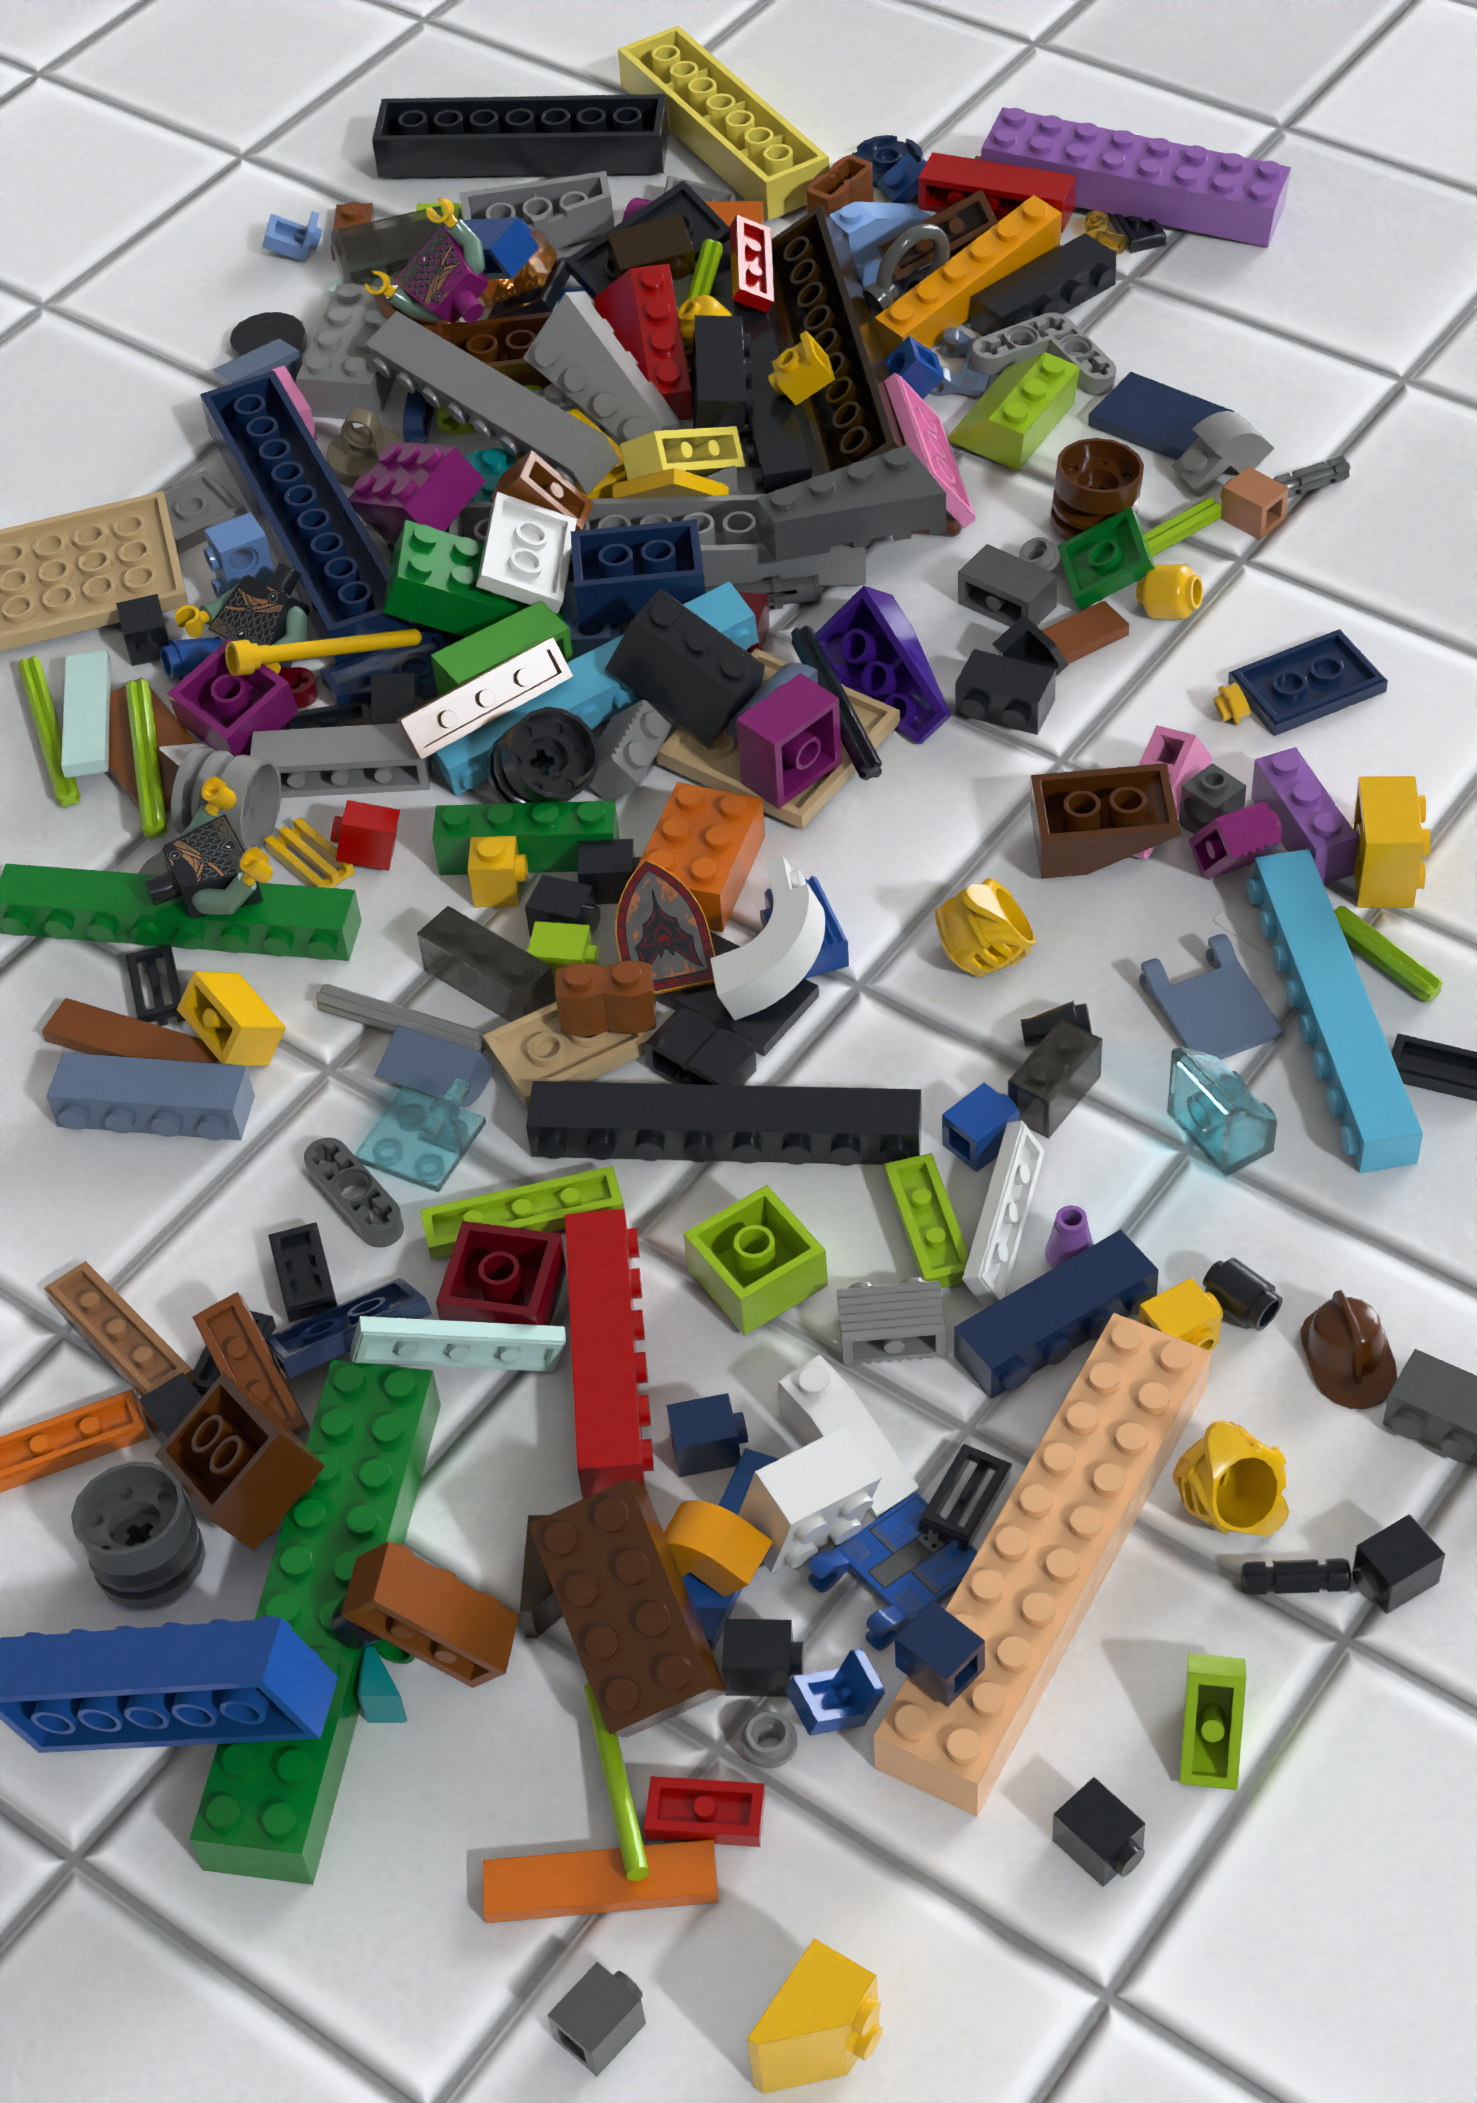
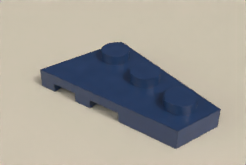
M433 628L421 633L422 640L416 646L372 651L321 670L322 683L336 705L369 700L371 704V674L374 673L421 674L422 697L438 695L431 655L448 647V643L437 628Z

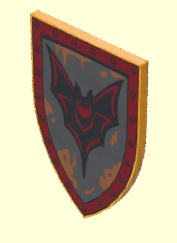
M645 859L627 882L617 908L615 936L620 962L640 961L651 964L655 995L715 983L710 958L715 957L714 948L705 915L691 891L672 873Z

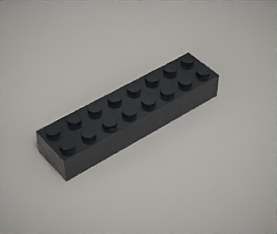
M666 94L381 99L372 137L378 177H391L394 179L405 177L439 178L441 176H462L464 178L476 176L510 177L512 175L544 177L547 175L575 176L606 171L607 176L664 173L669 138Z

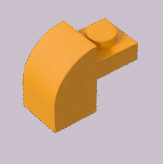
M698 1500L682 1502L664 1531L681 1577L691 1572L724 1598L749 1585L773 1543L771 1539L737 1514L721 1506Z

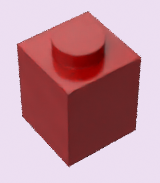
M347 800L343 817L334 816L330 842L338 843L336 861L389 871L395 848L400 809Z

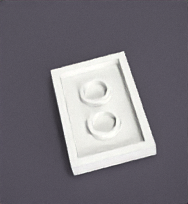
M497 492L491 507L476 587L529 605L542 600L554 613L558 614L564 599L572 551L570 531H575L577 519Z

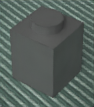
M596 1962L548 2013L547 2016L553 2039L597 2077L646 2024L641 2001L643 1997L641 1990L623 1972L617 1971L612 1975Z

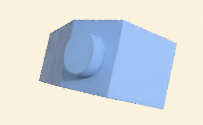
M853 202L829 214L846 234L855 265H863L865 260H873L879 257L880 254L876 246L931 217L923 210H919L914 204Z

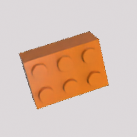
M677 782L637 868L646 859L672 873L691 891L698 901L709 929L724 932L765 838L763 799Z

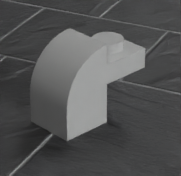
M1222 411L1208 416L1193 428L1199 438L1172 467L1197 493L1202 495L1229 466H1232L1239 473L1248 467L1255 469L1272 452L1274 447L1240 414L1232 411Z

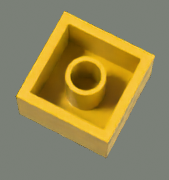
M1415 776L1359 777L1352 824L1353 830L1358 835L1354 867L1357 908H1414L1416 890L1424 889L1425 862L1421 861V859L1430 855L1431 835L1430 829H1422L1421 823H1425L1426 797L1425 795H1418Z

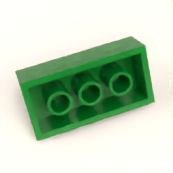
M405 520L391 556L383 613L468 637L531 605L476 587L484 548L483 543L434 529L428 525ZM563 603L560 607L558 614H556L561 620L563 613Z

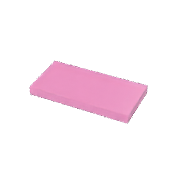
M894 373L885 379L884 382L905 443L946 492V510L965 528L976 520V515L942 421L899 374Z

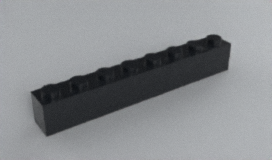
M533 1081L526 1130L531 1157H545L548 1159L593 1158L596 1160L732 1161L746 1164L775 1162L794 1165L804 1163L838 1164L842 1166L854 1164L884 1165L920 1156L922 1098L921 1089Z

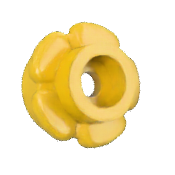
M1237 683L1227 687L1223 685L1218 687L1219 695L1213 698V702L1219 716L1224 722L1232 718L1234 724L1239 725L1241 718L1251 714L1242 690Z

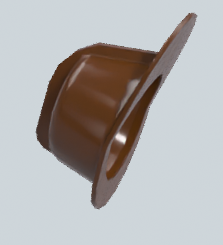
M1342 1290L1335 1291L1331 1300L1326 1301L1305 1319L1301 1328L1302 1345L1313 1378L1322 1394L1335 1404L1349 1409H1368L1381 1404L1388 1397L1397 1380L1396 1362L1380 1317L1373 1307L1363 1300L1345 1297Z

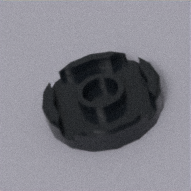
M265 312L250 316L241 321L232 330L230 344L235 359L278 338L299 350L301 355L306 349L307 337L302 322L293 315L282 312Z

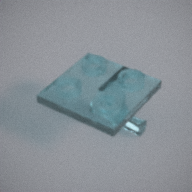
M455 1078L443 1097L439 1096L436 1098L402 1087L354 1155L365 1166L439 1193L485 1126L486 1118L485 1116L460 1108L464 1099L471 1092L470 1085L462 1079Z

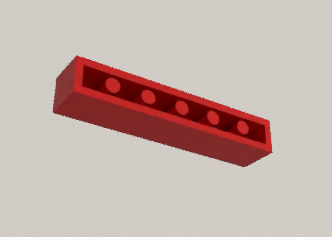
M625 1209L565 1214L577 1471L583 1499L626 1479L645 1486V1472L654 1471L652 1439L642 1440V1427L651 1426L649 1395H639V1384L648 1383L646 1352H637L636 1341L645 1340L643 1309L634 1310L633 1299L643 1298L640 1268L631 1269V1258H640L637 1228L627 1227Z

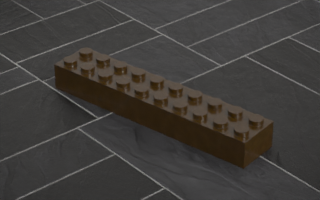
M819 205L772 238L771 246L774 303L787 349L793 348L802 342L800 334L807 331L828 354L835 377L834 381L803 401L823 474L855 462L886 453L892 449L906 446L884 382L891 375L868 303L863 296V287L846 234L825 209Z

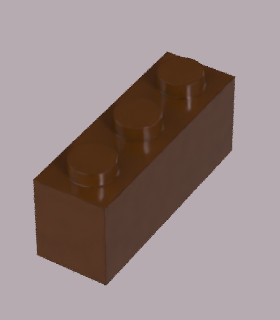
M980 190L913 227L921 224H933L940 227L948 237L951 252L982 235L998 223L983 190ZM907 230L876 246L882 259L894 241ZM920 241L902 256L894 270L893 281H897L933 261L934 245L932 241Z

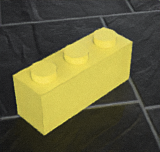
M737 426L653 431L620 444L627 480L671 468L705 478L733 465L737 469L745 466Z

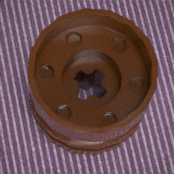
M1083 439L1066 446L1058 455L1050 517V523L1055 533L1067 541L1130 507L1133 508L1137 515L1138 498L1141 493L1144 463L1139 454L1129 446L1111 439Z

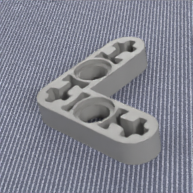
M1059 313L1042 314L980 337L972 344L971 366L982 374L992 375L1000 373L1009 366L1047 352L1080 366L1077 384L1086 392L1102 395L1109 393L1114 388L1117 372L1114 362L1068 317ZM1022 341L1030 345H1017L1012 342ZM1077 351L1083 353L1084 355H1071L1067 352Z

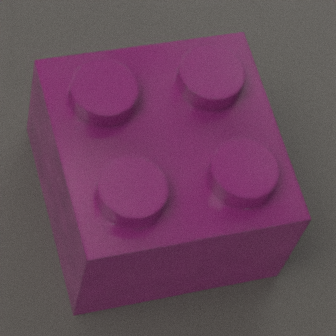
M228 638L171 689L167 695L179 724L215 751H228L234 757L243 754L250 756L254 731L280 730L299 711L289 682L265 664H261L260 669H255L253 674L232 676L230 674L225 659L226 645L232 641Z
M799 673L787 683L778 686L773 693L755 706L745 710L736 719L741 784L778 809L842 763L839 698L802 673Z

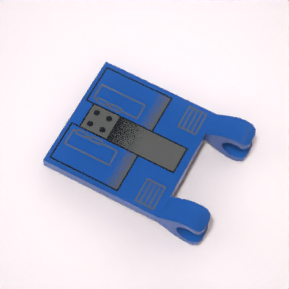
M917 1492L837 1548L823 1551L814 1556L809 1562V1569L812 1574L809 1575L808 1581L817 1591L822 1593L828 1591L850 1569L887 1606L870 1615L866 1622L867 1628L870 1631L866 1633L865 1638L873 1648L880 1651L887 1648L894 1641V1635L898 1626L909 1614L913 1612L919 1614L932 1600L939 1604L954 1593L978 1553L972 1545L968 1552L958 1549V1541L951 1538L948 1544L938 1540V1533L932 1530L928 1535L919 1532V1520L928 1503Z

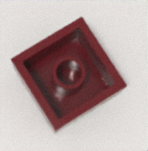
M462 1221L436 1300L439 1319L446 1321L550 1326L567 1270L561 1234Z

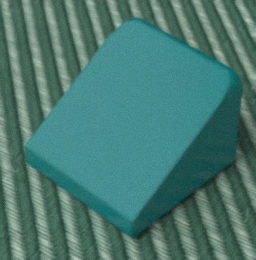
M365 1647L362 1654L357 1692L364 1718L367 1719L368 1723H405L407 1716L403 1702L392 1678L375 1647Z

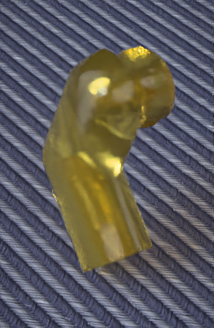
M1101 210L1091 211L1084 221L1086 234L1117 254H1122L1127 245V236L1110 231L1108 224L1110 220L1107 214Z

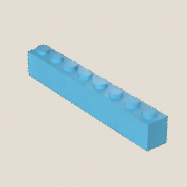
M730 581L683 604L745 651L750 646L759 642L755 614ZM624 635L568 662L567 665L573 677L432 753V761L455 796L469 789H475L488 780L487 756L493 743L529 712L544 707L564 708L579 716L590 729H593L599 723L640 702V698L605 673V668Z
M1310 849L1256 857L1253 877L1247 879L1248 897L1250 903L1258 905L1260 909L1259 921L1263 937L1265 939L1271 938L1273 943L1272 956L1277 973H1284L1285 990L1290 1008H1297L1299 1012V1030L1304 1044L1310 1043L1313 1049L1312 1061L1316 1078L1324 1080L1327 1086L1326 1099L1330 1115L1333 1118L1338 1117L1342 1126L1341 1142L1345 1154L1353 1155L1359 1173L1418 1164L1423 1136L1422 1129Z

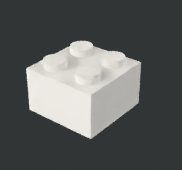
M843 1426L755 1471L738 1516L773 1541L762 1560L770 1573L786 1565L794 1569L812 1559L818 1552V1548L831 1541L835 1545H840L860 1532L864 1515L873 1505L872 1498L879 1485L881 1476L847 1427Z

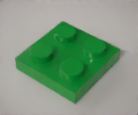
M1132 507L1057 545L1073 599L1080 610L1141 580L1148 571L1155 569L1139 518Z

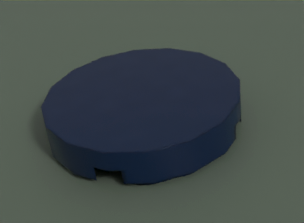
M893 135L875 136L867 139L857 146L856 153H852V155L872 163L873 187L876 188L879 187L875 183L907 153L918 163L924 159L921 147L913 140L906 138L905 143L897 141V136Z

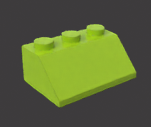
M1043 352L1005 368L949 434L948 441L1019 471L1074 404L1080 366Z

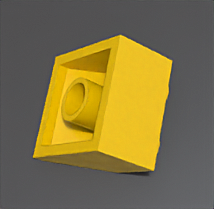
M814 1938L747 2038L754 2088L765 2094L841 2077L849 2074L858 2058L866 2061L877 2047L883 2032V2028L879 2026L881 2003L878 2001L877 1975Z

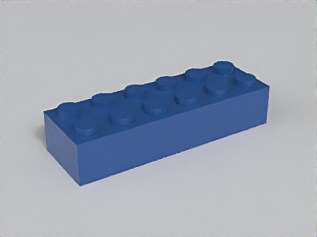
M261 1616L258 1620L233 1622L225 1619H214L209 1623L190 1625L168 1622L164 1623L161 1627L147 1628L118 1626L115 1630L103 1631L73 1629L69 1633L46 1635L38 1632H28L24 1636L0 1638V1719L38 1753L321 1739L338 1676L320 1659L319 1654L311 1649L291 1629L290 1624L275 1616Z

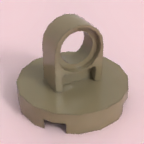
M356 408L351 410L341 427V434L329 444L326 454L327 462L338 482L353 488L355 482L362 475L369 473L379 462L378 456L386 446L395 442H403V440L393 430L382 427L379 418L374 413L363 408ZM352 423H359L363 426L354 428Z

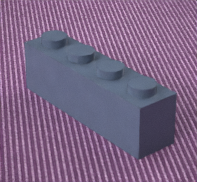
M62 1052L46 1097L57 1127H67L73 1130H110L117 1133H149L165 1137L188 1136L209 1140H242L255 1094L247 1066Z

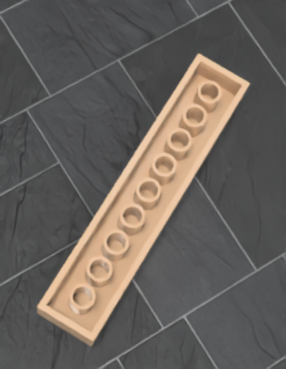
M1113 1313L945 1609L985 1640V1670L948 1707L907 1676L873 1736L875 1769L972 1815H979L1208 1387L1211 1351Z

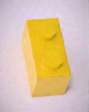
M194 971L177 1007V1011L222 1064L268 1066L286 1030L285 1025L240 973Z

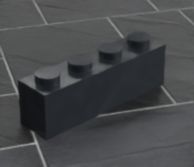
M1086 233L1078 236L971 296V329L981 336H986L1042 314L1059 313L1063 315L1115 285L1117 253Z

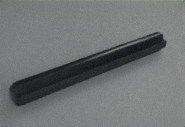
M807 625L801 629H793L791 632L793 638L791 643L801 663L817 669L818 685L839 698L841 742L859 777L866 781L872 777L878 778L882 773L880 768L882 762L813 629Z

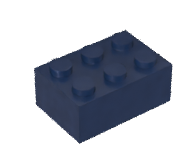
M698 519L570 531L579 626L632 621L659 588L681 604H685L706 593Z

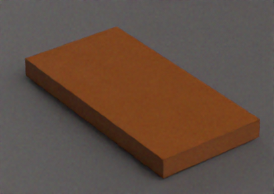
M125 685L110 692L108 772L139 809ZM149 686L166 812L171 809L172 789L180 766L160 751L159 747L195 744L197 742L179 724L177 718Z

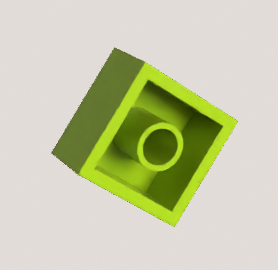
M768 1185L683 1233L688 1271L744 1336L828 1286L826 1250Z

